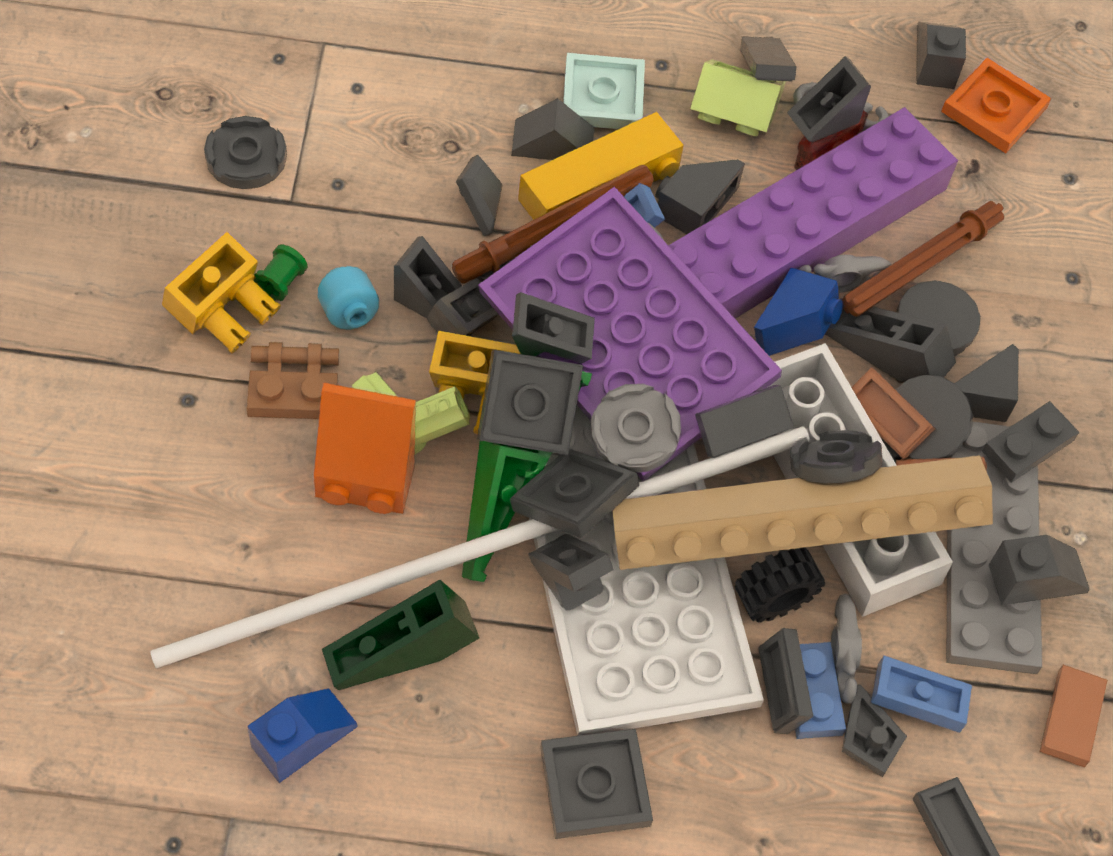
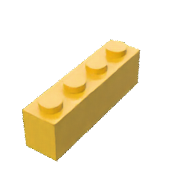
M655 112L521 174L518 200L534 220L639 165H646L653 175V182L659 179L663 180L666 176L671 177L679 170L684 145L658 112Z

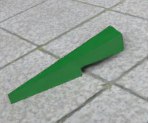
M582 371L579 391L581 387L588 386L592 373ZM480 441L466 542L508 527L515 514L510 498L544 469L552 452ZM494 552L464 562L462 577L484 582L487 577L484 571Z

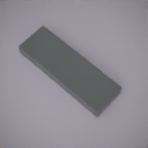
M742 36L740 50L756 80L789 82L795 80L797 66L780 38Z

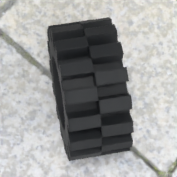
M804 547L790 549L789 551L779 550L778 555L773 556L770 554L765 557V561L761 563L757 561L751 565L752 570H745L741 574L742 578L736 580L734 587L751 620L763 622L765 619L767 621L774 620L777 615H780V617L788 615V611L792 609L796 611L801 608L800 604L803 602L809 603L814 599L812 595H817L822 591L821 587L825 586V579L809 550Z

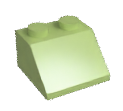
M711 59L704 62L690 109L699 111L698 119L720 125L721 120L725 119L737 123L735 130L758 136L759 131L767 132L770 129L786 81L756 80L752 71Z

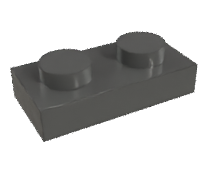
M1049 401L986 442L982 452L1012 483L1072 443L1079 434V431Z

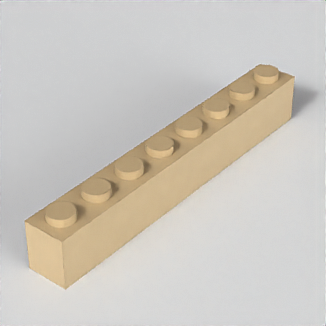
M980 455L882 467L872 475L845 483L823 484L806 481L802 478L624 499L612 510L620 570L993 524L992 484Z

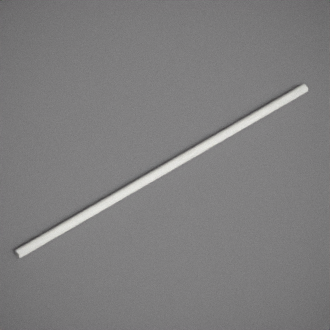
M801 426L714 458L711 457L639 482L640 486L625 499L660 495L790 450L798 441L805 437L810 442L809 434L806 428ZM531 519L151 650V657L157 669L559 529Z

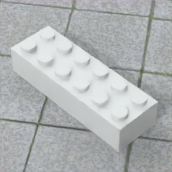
M826 343L775 362L782 370L781 378L770 386L781 385L794 426V428L787 431L804 426L809 434V443L819 441V434L827 431L849 430L863 432L872 436V443L879 441L882 444V467L897 466ZM791 449L773 455L786 479L799 478L791 470ZM936 532L823 545L862 617L942 585L953 563Z

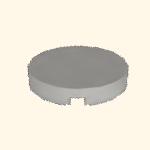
M625 384L609 391L601 399V403L597 406L596 411L594 410L591 418L592 442L599 456L608 463L633 472H648L663 465L675 453L681 438L680 414L673 400L665 393L663 395L659 391L654 390V387L646 384Z

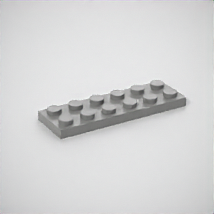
M972 422L971 434L967 441L949 458L978 455L985 458L987 464L986 471L992 484L993 524L947 530V553L953 563L947 573L946 663L1038 674L1042 668L1041 600L1001 605L989 568V563L1003 540L1039 536L1038 465L1011 483L982 452L986 442L1011 426Z

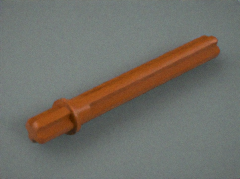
M639 165L489 243L482 241L479 243L478 249L452 263L453 273L462 284L490 270L495 273L500 269V265L519 256L613 187L625 196L639 183L651 187L654 181L653 175L646 165Z
M989 201L975 211L967 210L960 216L958 222L844 295L842 299L845 305L844 311L847 314L851 313L854 317L860 316L968 243L982 240L986 237L988 230L1003 221L1005 216L1002 210L1004 207L1000 203L996 204L993 201Z

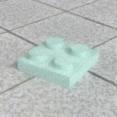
M567 53L563 103L593 127L620 129L642 119L645 60Z

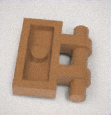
M269 342V346H251V363H268L267 371L250 370L247 415L248 417L319 419L323 384L338 385V373H321L322 365L339 366V348H322V344L308 343V347H283V342ZM283 364H306L307 372L282 371Z

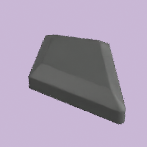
M476 155L470 159L456 180V183L482 234L487 236L492 234L494 230L503 185L481 157Z
M858 684L856 696L850 706L842 752L883 777L907 735L880 706L871 703L872 697Z

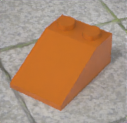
M324 383L321 392L314 468L315 497L322 498L333 505L349 503L367 507L369 510L380 514L391 512L403 514L415 468L416 400Z

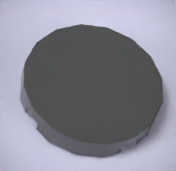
M241 116L222 122L219 129L215 132L212 130L207 136L204 147L209 172L217 181L232 188L252 189L270 183L283 171L287 159V148L283 134L278 128L276 131L271 127L270 122L258 117Z
M937 280L920 282L906 291L897 307V313L947 325L954 356L962 353L966 347L970 346L979 332L981 316L975 301L966 291L951 283Z
M922 375L908 379L895 389L935 428L908 457L912 459L949 458L967 441L972 430L973 413L969 399L955 383L942 376Z
M849 430L824 432L819 434V441L811 443L805 437L798 441L790 451V464L793 473L806 481L823 484L860 480L874 474L881 468L883 460L882 444L879 441L872 443V436L863 432Z

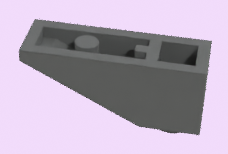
M877 307L870 308L858 317H854L851 313L847 314L842 309L837 323L831 324L825 333L831 339L901 382L922 375L942 376L944 378L956 363L947 325Z

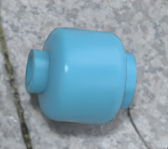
M345 266L335 268L321 280L318 286V300L330 323L339 329L350 330L359 328L367 324L379 309V297L367 274L358 267Z

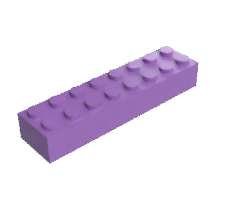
M904 107L668 246L736 319L772 297L790 268L797 269L804 265H809L812 271H814V267L817 264H824L830 258L844 253L945 191L958 160Z

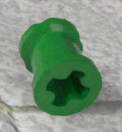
M280 244L272 252L273 259L266 268L255 273L254 282L273 300L283 301L288 294V286L296 276H301L308 269V264L305 258L294 248Z

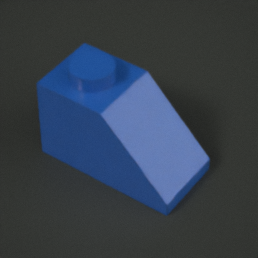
M790 268L754 326L755 338L759 346L770 356L822 339L829 326L836 324L842 313L843 301L839 299L837 280Z
M328 688L286 698L249 724L248 732L251 748L280 783L356 729L358 725Z

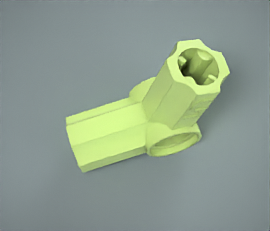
M376 372L368 376L363 375L352 385V388L397 396ZM455 386L416 402L415 455L422 451L428 441L470 424L469 419L471 418L467 405L460 391Z

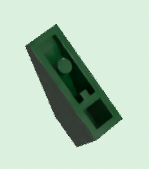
M438 580L324 647L322 652L334 687L337 690H342L439 662L478 640L479 635L466 602L443 581Z

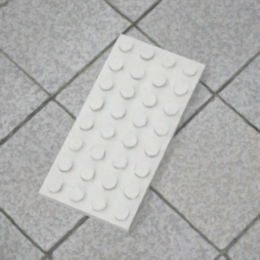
M576 405L569 448L605 461L599 456L592 442L591 421ZM694 444L648 479L699 462ZM552 452L544 468L561 454ZM704 479L663 494L706 489ZM613 511L604 517L584 537L579 538L571 535L607 553L614 569L600 577L603 585V592L570 611H566L560 605L543 580L577 736L635 729L762 706L764 699L725 557L620 570ZM556 530L534 538L536 549L566 534V532Z

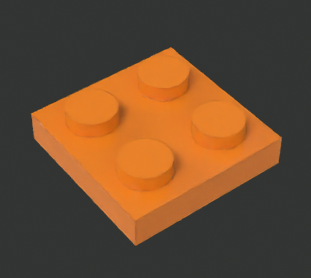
M986 58L945 101L941 112L1002 152L1007 153L1047 109L1052 98L994 61Z

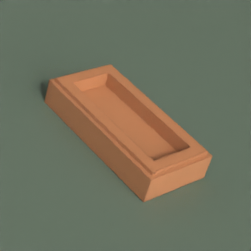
M872 367L851 387L879 436L903 459H906L935 430Z
M1064 664L1058 670L1039 752L1084 768L1090 762L1107 679Z

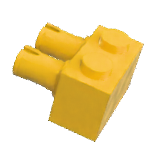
M228 232L221 236L165 287L162 306L188 331L194 334L197 330L206 327L228 348L231 354L239 348L238 344L242 346L247 341L251 333L248 330L246 331L224 310L225 305L230 300L234 301L236 299L261 325L268 322V316L272 318L281 307L278 302H275L254 282L258 261Z
M438 331L429 374L434 386L439 388L438 393L455 386L460 391L463 400L464 395L469 393L482 396L476 425L473 429V432L478 435L492 350L520 354L515 344Z

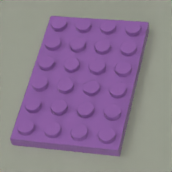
M615 187L478 284L480 293L512 330L516 295L520 292L595 318L592 359L581 364L548 352L535 356L583 365L582 371L592 373L588 386L581 387L577 399V406L590 421L594 410L596 411L597 406L601 403V399L609 391L625 384H646L654 387V390L659 391L663 395L665 393L673 400L680 414L681 438L675 453L663 465L648 472H636L642 481L648 479L702 438L695 417L696 413L765 389L781 378L782 370Z

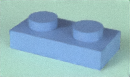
M831 642L800 644L813 717L795 729L796 739L843 736L846 725Z
M883 656L877 666L871 703L960 733L967 724L972 685Z

